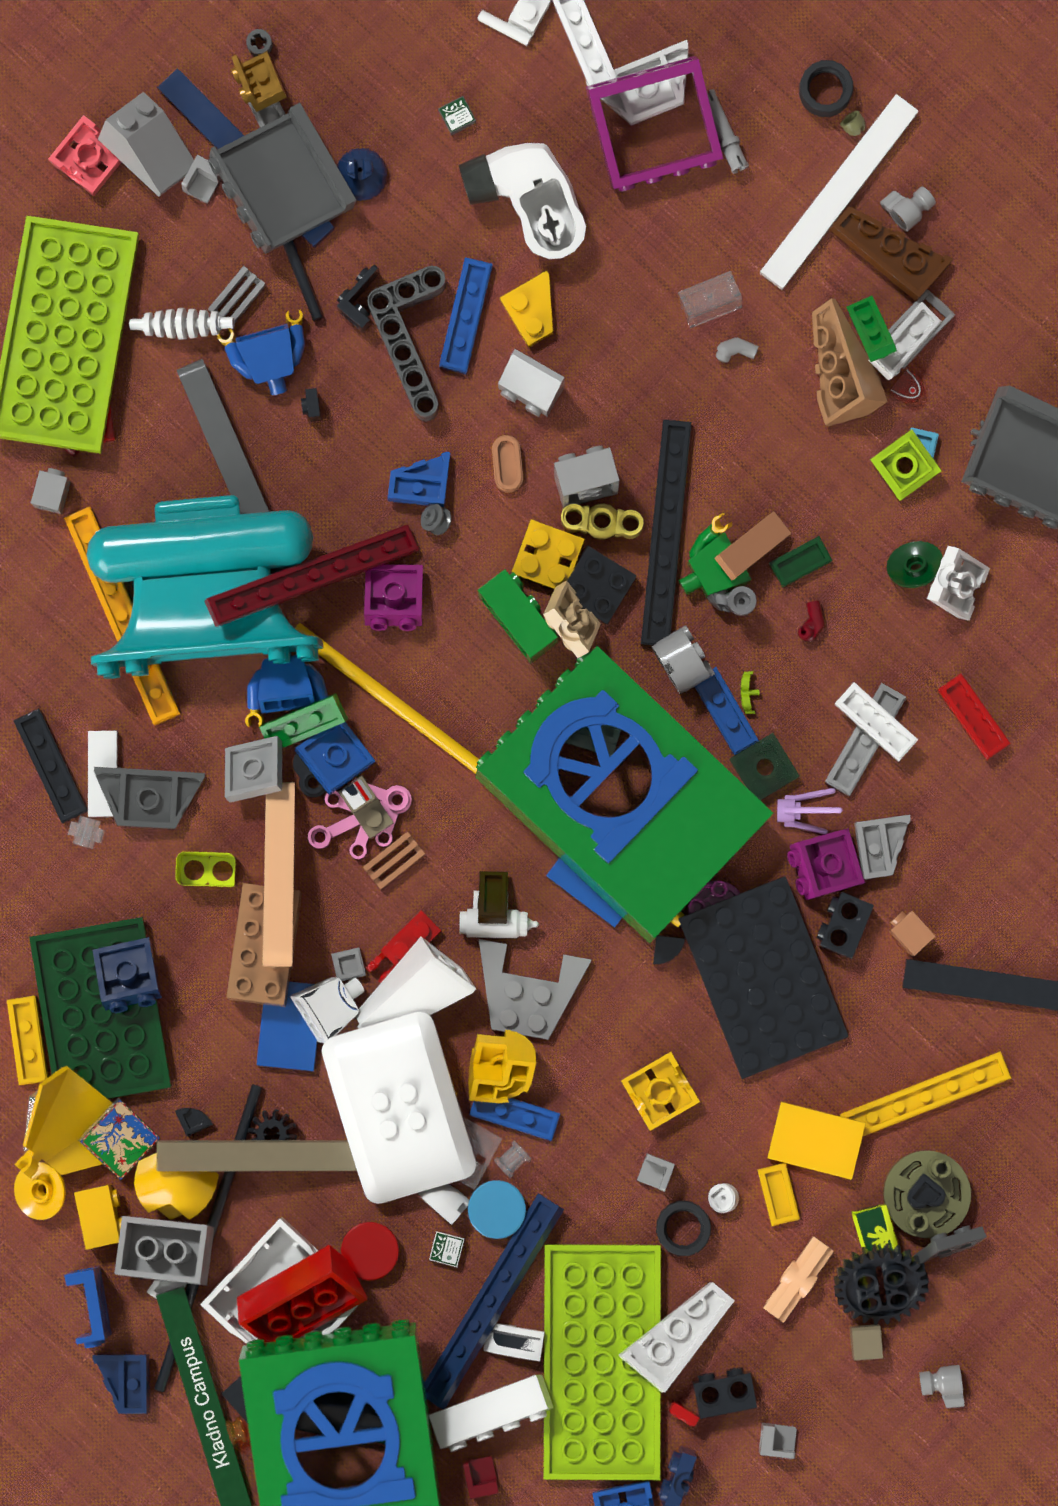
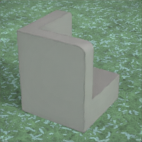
M197 155L181 184L182 190L196 199L208 203L220 183L221 177L219 174L215 175L208 160Z
M647 1153L637 1181L665 1192L675 1164Z
M762 1423L759 1444L760 1455L795 1459L796 1427Z

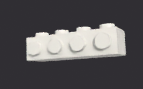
M534 1375L429 1415L440 1449L450 1448V1451L453 1452L467 1447L466 1441L476 1437L477 1442L493 1437L492 1431L503 1427L504 1432L518 1428L521 1426L519 1421L528 1417L531 1422L547 1417L546 1411L554 1407L543 1376Z

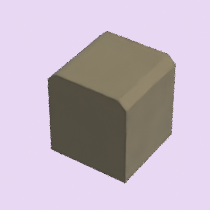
M879 1324L849 1326L851 1353L854 1361L883 1358L881 1328Z

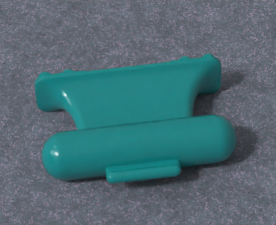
M227 495L161 501L155 505V522L108 526L98 530L88 543L86 556L89 568L96 577L104 582L134 581V598L131 617L122 638L111 649L91 656V665L97 667V676H103L104 679L120 678V667H125L126 673L132 674V676L149 675L148 665L161 664L166 661L257 653L268 654V661H273V664L290 663V652H297V658L303 662L319 660L318 650L323 649V641L318 637L305 635L297 631L283 615L278 604L215 627L204 602L209 597L271 575L270 569L292 567L301 564L308 557L313 545V533L309 522L303 515L290 510L240 514L238 497Z

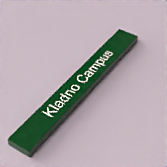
M181 1286L156 1294L220 1505L252 1506L185 1288Z

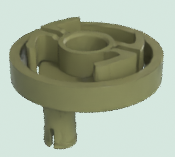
M921 1150L903 1156L891 1167L884 1181L883 1201L887 1205L891 1220L900 1229L916 1237L932 1238L941 1233L947 1234L963 1221L970 1206L971 1188L966 1173L955 1160L940 1152ZM922 1173H925L945 1191V1200L940 1206L931 1207L926 1205L924 1208L918 1209L908 1203L907 1193ZM959 1182H960V1190H961V1200H960V1201H959V1195H960V1194H959ZM901 1191H904V1192L901 1193V1206H900L899 1195H900V1192H901Z

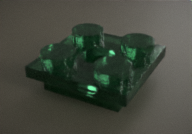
M771 733L729 759L744 785L759 800L764 799L800 777L774 733ZM760 760L770 761L773 766L772 773L767 776L761 775L757 771V763Z

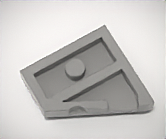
M910 815L854 823L864 880L893 875L897 864L896 860L904 842L903 838L906 828L910 823Z

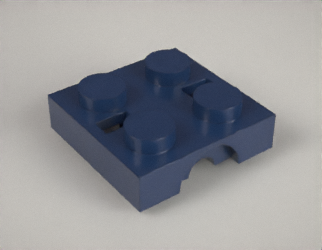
M680 1446L679 1452L673 1451L668 1465L671 1472L669 1480H663L659 1491V1499L662 1500L663 1506H680L682 1497L687 1495L690 1486H688V1483L683 1482V1480L692 1482L694 1475L693 1466L697 1458L694 1450Z

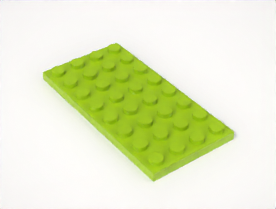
M26 216L0 361V439L101 454L137 252L138 232Z
M545 1244L544 1382L554 1408L547 1410V1417H544V1480H660V1390L618 1355L660 1322L661 1245Z

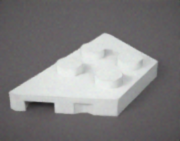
M685 40L614 70L616 77H621L688 58V42ZM686 75L600 99L632 126L683 105Z

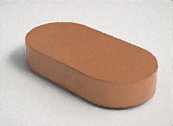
M503 435L498 437L492 445L494 478L496 486L501 491L512 493L517 491L523 482L521 451L519 442L514 437Z

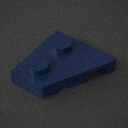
M149 1354L92 1355L94 1364L98 1365L104 1377L102 1381L107 1391L112 1394L113 1403L118 1414L150 1413Z

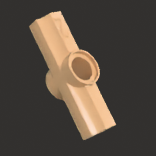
M813 1236L797 1260H793L779 1280L781 1283L763 1308L782 1322H785L801 1297L804 1298L811 1290L818 1278L817 1274L825 1266L834 1251Z

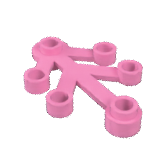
M368 784L377 799L382 800L380 801L381 805L394 822V824L375 836L379 846L387 847L393 841L392 831L398 814L406 812L411 805V794L403 786L396 785L385 790ZM335 791L332 793L339 797V801L335 805L328 802L330 795L328 793L325 795V803L330 808L340 807L351 811L339 792ZM401 795L403 802L400 805H394L392 803L393 796ZM352 815L327 828L321 825L315 826L308 833V841L317 849L326 848L330 844L331 838L360 825V823ZM360 826L355 843L350 846L349 850L350 855L358 860L366 856V844L369 839L362 826ZM318 832L325 834L326 838L322 843L315 841V835ZM382 833H387L390 837L389 841L385 844L379 842V835ZM357 845L362 846L364 849L361 856L353 854V848Z

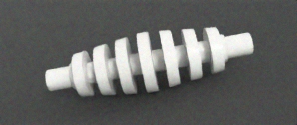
M178 308L177 312L174 309H169L166 311V314L163 311H156L155 316H153L152 312L145 313L142 319H130L129 326L130 330H143L146 336H153L155 330L157 337H164L166 331L168 338L175 339L177 334L178 339H186L187 335H189V338H197L198 333H200L201 337L208 336L210 330L212 335H218L222 329H234L235 321L234 317H221L217 311H211L209 317L207 310H200L198 317L196 309H189L187 314L185 308Z

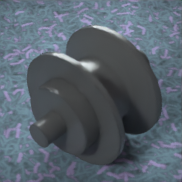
M431 504L422 513L421 526L424 530L431 531L434 535H441L447 531L451 524V513L448 509L442 508L438 504Z

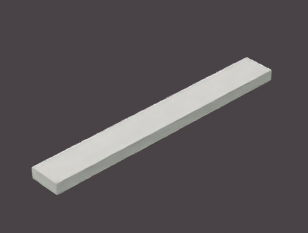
M897 94L894 96L760 271L761 275L781 290L784 289L919 111Z

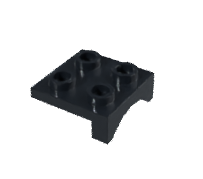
M586 546L567 582L575 590V595L582 605L581 609H587L597 619L608 624L637 575L593 548Z

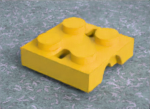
M531 519L512 572L523 578L555 589V587L567 581L572 573L584 539ZM526 544L536 548L534 554L524 551ZM561 557L571 561L569 567L559 564Z
M671 1052L621 1080L650 1131L700 1102ZM649 1069H652L656 1076L651 1081L645 1073ZM671 1102L675 1109L671 1114L668 1113L664 1106Z

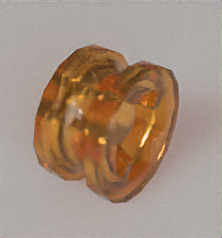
M236 1417V1420L233 1422L230 1419L226 1420V1428L232 1445H237L239 1440L246 1442L247 1435L241 1417Z

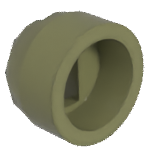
M854 111L848 114L841 121L840 125L849 135L858 136L865 129L866 122L859 111Z

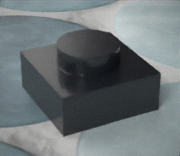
M317 388L305 389L306 398H301L303 415H308L310 422L322 421Z

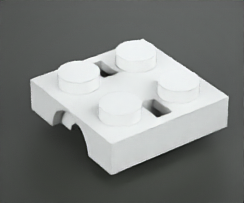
M948 546L927 599L957 618L969 621L975 608L973 605L975 600L973 591L976 588H980L981 583L985 582L990 568L961 549Z

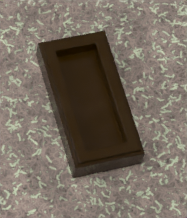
M480 871L478 923L507 924L508 872Z

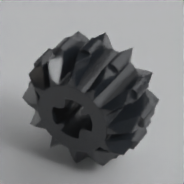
M274 1109L272 1119H270L267 1110L262 1111L264 1122L258 1117H254L252 1121L259 1128H248L249 1133L257 1134L256 1138L250 1140H268L266 1138L268 1133H265L267 1128L272 1129L274 1127H277L280 1131L277 1133L280 1134L278 1140L297 1139L296 1134H288V1130L294 1129L296 1124L291 1123L287 1126L284 1124L290 1117L287 1113L283 1115L281 1120H278V1109Z

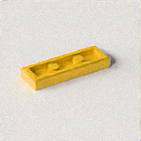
M37 996L7 1000L18 1083L19 1085L43 1082L48 1078Z

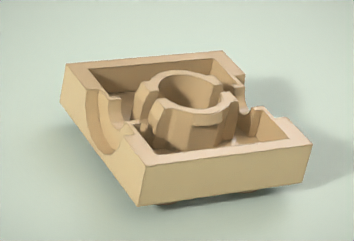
M565 581L555 587L543 615L549 627L555 629L560 635L565 647L579 658L590 651L601 623L592 612H589L587 609H581L582 605L575 595V590Z

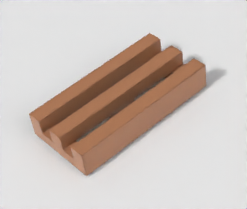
M406 832L363 868L380 890H382L422 858L425 853L411 835ZM405 841L410 843L376 872H373L371 868ZM414 849L417 854L383 881L378 878Z

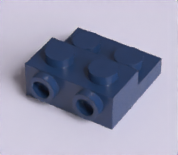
M149 937L93 950L100 998L105 1010H110L112 1013H121L128 1009V1005L138 1003L141 1007H148L154 1005L156 999L162 998L158 972L155 967L152 944Z

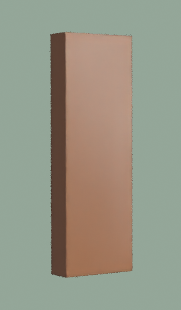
M773 511L714 559L728 577L734 580L789 536L791 532Z

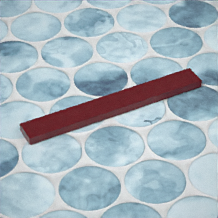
M407 524L207 598L204 602L215 627L409 556L418 552L419 548Z

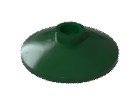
M924 541L909 542L898 547L890 555L887 561V572L890 579L899 586L905 588L922 587L935 580L943 556L941 551L931 543Z

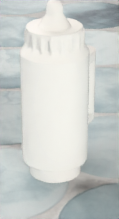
M474 890L473 909L460 911V934H467V937H525L528 930L539 926L537 921H532L528 918L527 912L508 909V901L507 924L478 923L479 891Z

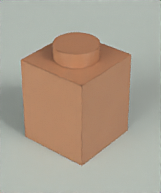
M902 911L890 922L893 927L889 932L911 956H915L936 937L913 911L907 914Z

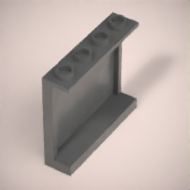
M301 103L290 107L288 114L219 149H216L214 146L210 150L208 163L215 175H220L224 182L222 188L229 199H234L238 206L236 208L238 217L243 224L247 223L252 231L250 236L257 248L261 247L265 254L354 208L356 199Z
M1010 385L998 387L961 482L969 485V490L975 494L995 497L993 500L995 503L1005 507L1012 505L1019 508V514L1029 518L1036 516L1043 520V525L1052 529H1058V408Z

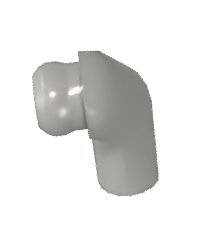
M732 338L718 345L716 358L721 362H728L731 356L739 353L754 359L759 346L741 338Z

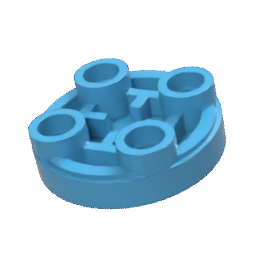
M492 1180L480 1185L473 1192L469 1200L468 1215L471 1224L480 1234L489 1238L500 1239L512 1235L520 1228L525 1218L526 1205L521 1192L514 1185L506 1181Z

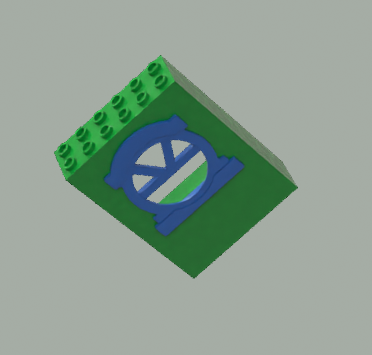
M596 646L592 652L589 651L576 660L577 663L574 665L576 668L572 672L567 669L557 679L556 689L553 692L548 689L536 701V709L533 712L528 709L517 720L515 726L517 729L513 733L508 730L497 741L498 744L495 746L497 749L493 753L487 751L478 760L475 778L650 944L773 815V812L609 656ZM602 725L614 726L629 734V738L611 757H609L601 730ZM588 727L600 767L560 757L559 753L565 741L577 730ZM640 743L648 756L652 771L651 787L643 803L626 815L609 818L596 816L579 807L580 804ZM562 769L591 777L572 797H568L561 785L558 770Z
M402 1319L393 1321L391 1326L380 1327V1324L373 1323L364 1325L362 1330L351 1331V1328L344 1327L335 1329L333 1334L322 1335V1332L315 1331L306 1333L304 1338L293 1339V1336L286 1335L276 1338L275 1342L264 1343V1340L257 1339L247 1342L246 1346H242L239 1365L260 1506H442L416 1322L409 1323V1320ZM338 1391L355 1395L340 1433L335 1430L313 1402L315 1398L326 1393ZM369 1403L379 1415L383 1427L354 1431L364 1404ZM303 1411L310 1416L324 1435L294 1439L295 1427ZM386 1440L385 1454L378 1470L365 1483L355 1487L332 1489L317 1483L305 1472L296 1455V1452Z

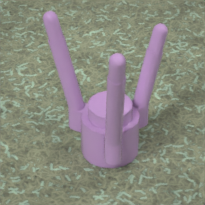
M834 788L799 795H785V799H778L777 822H784V827H795L825 835L828 833L827 829L798 822L795 819L800 820V813H842L843 809L840 807H801V802H796L834 794L836 792Z

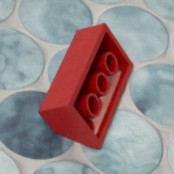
M328 1245L238 1296L239 1325L257 1339L264 1340V1343L275 1342L276 1338L291 1335L293 1339H297L365 1302L367 1295L348 1260L331 1245Z

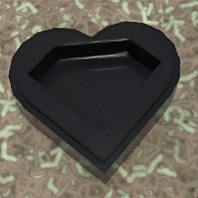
M922 1173L909 1189L907 1201L912 1207L918 1209L924 1208L926 1205L937 1207L944 1202L946 1194L941 1186L925 1173Z

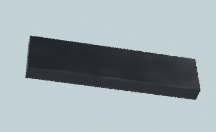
M36 709L13 720L61 823L64 824L87 813L88 809L41 710Z

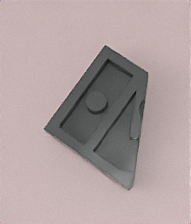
M965 1226L954 1231V1235L947 1236L946 1233L930 1238L931 1243L914 1256L918 1255L920 1263L925 1264L932 1258L939 1257L942 1259L971 1248L987 1236L982 1226L975 1229Z

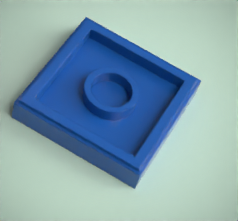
M346 722L313 735L295 748V752L329 795L375 763V759Z

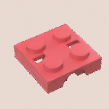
M83 115L48 159L59 170L95 196L121 164V161L98 140L101 130ZM73 140L78 144L75 149L69 146ZM101 162L108 167L104 172L97 167Z

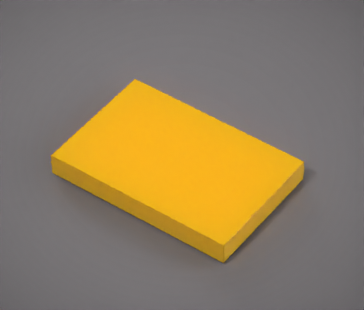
M781 1102L768 1158L852 1180L866 1123Z

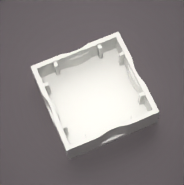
M281 1217L200 1305L230 1333L239 1337L246 1344L249 1341L257 1340L255 1336L239 1325L237 1297L318 1250L289 1222ZM356 1307L311 1332L320 1331L322 1335L332 1334Z

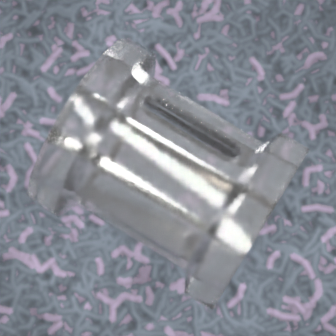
M515 1140L511 1142L512 1146L500 1158L496 1157L494 1159L495 1163L509 1178L514 1176L513 1172L525 1161L529 1162L532 1159Z

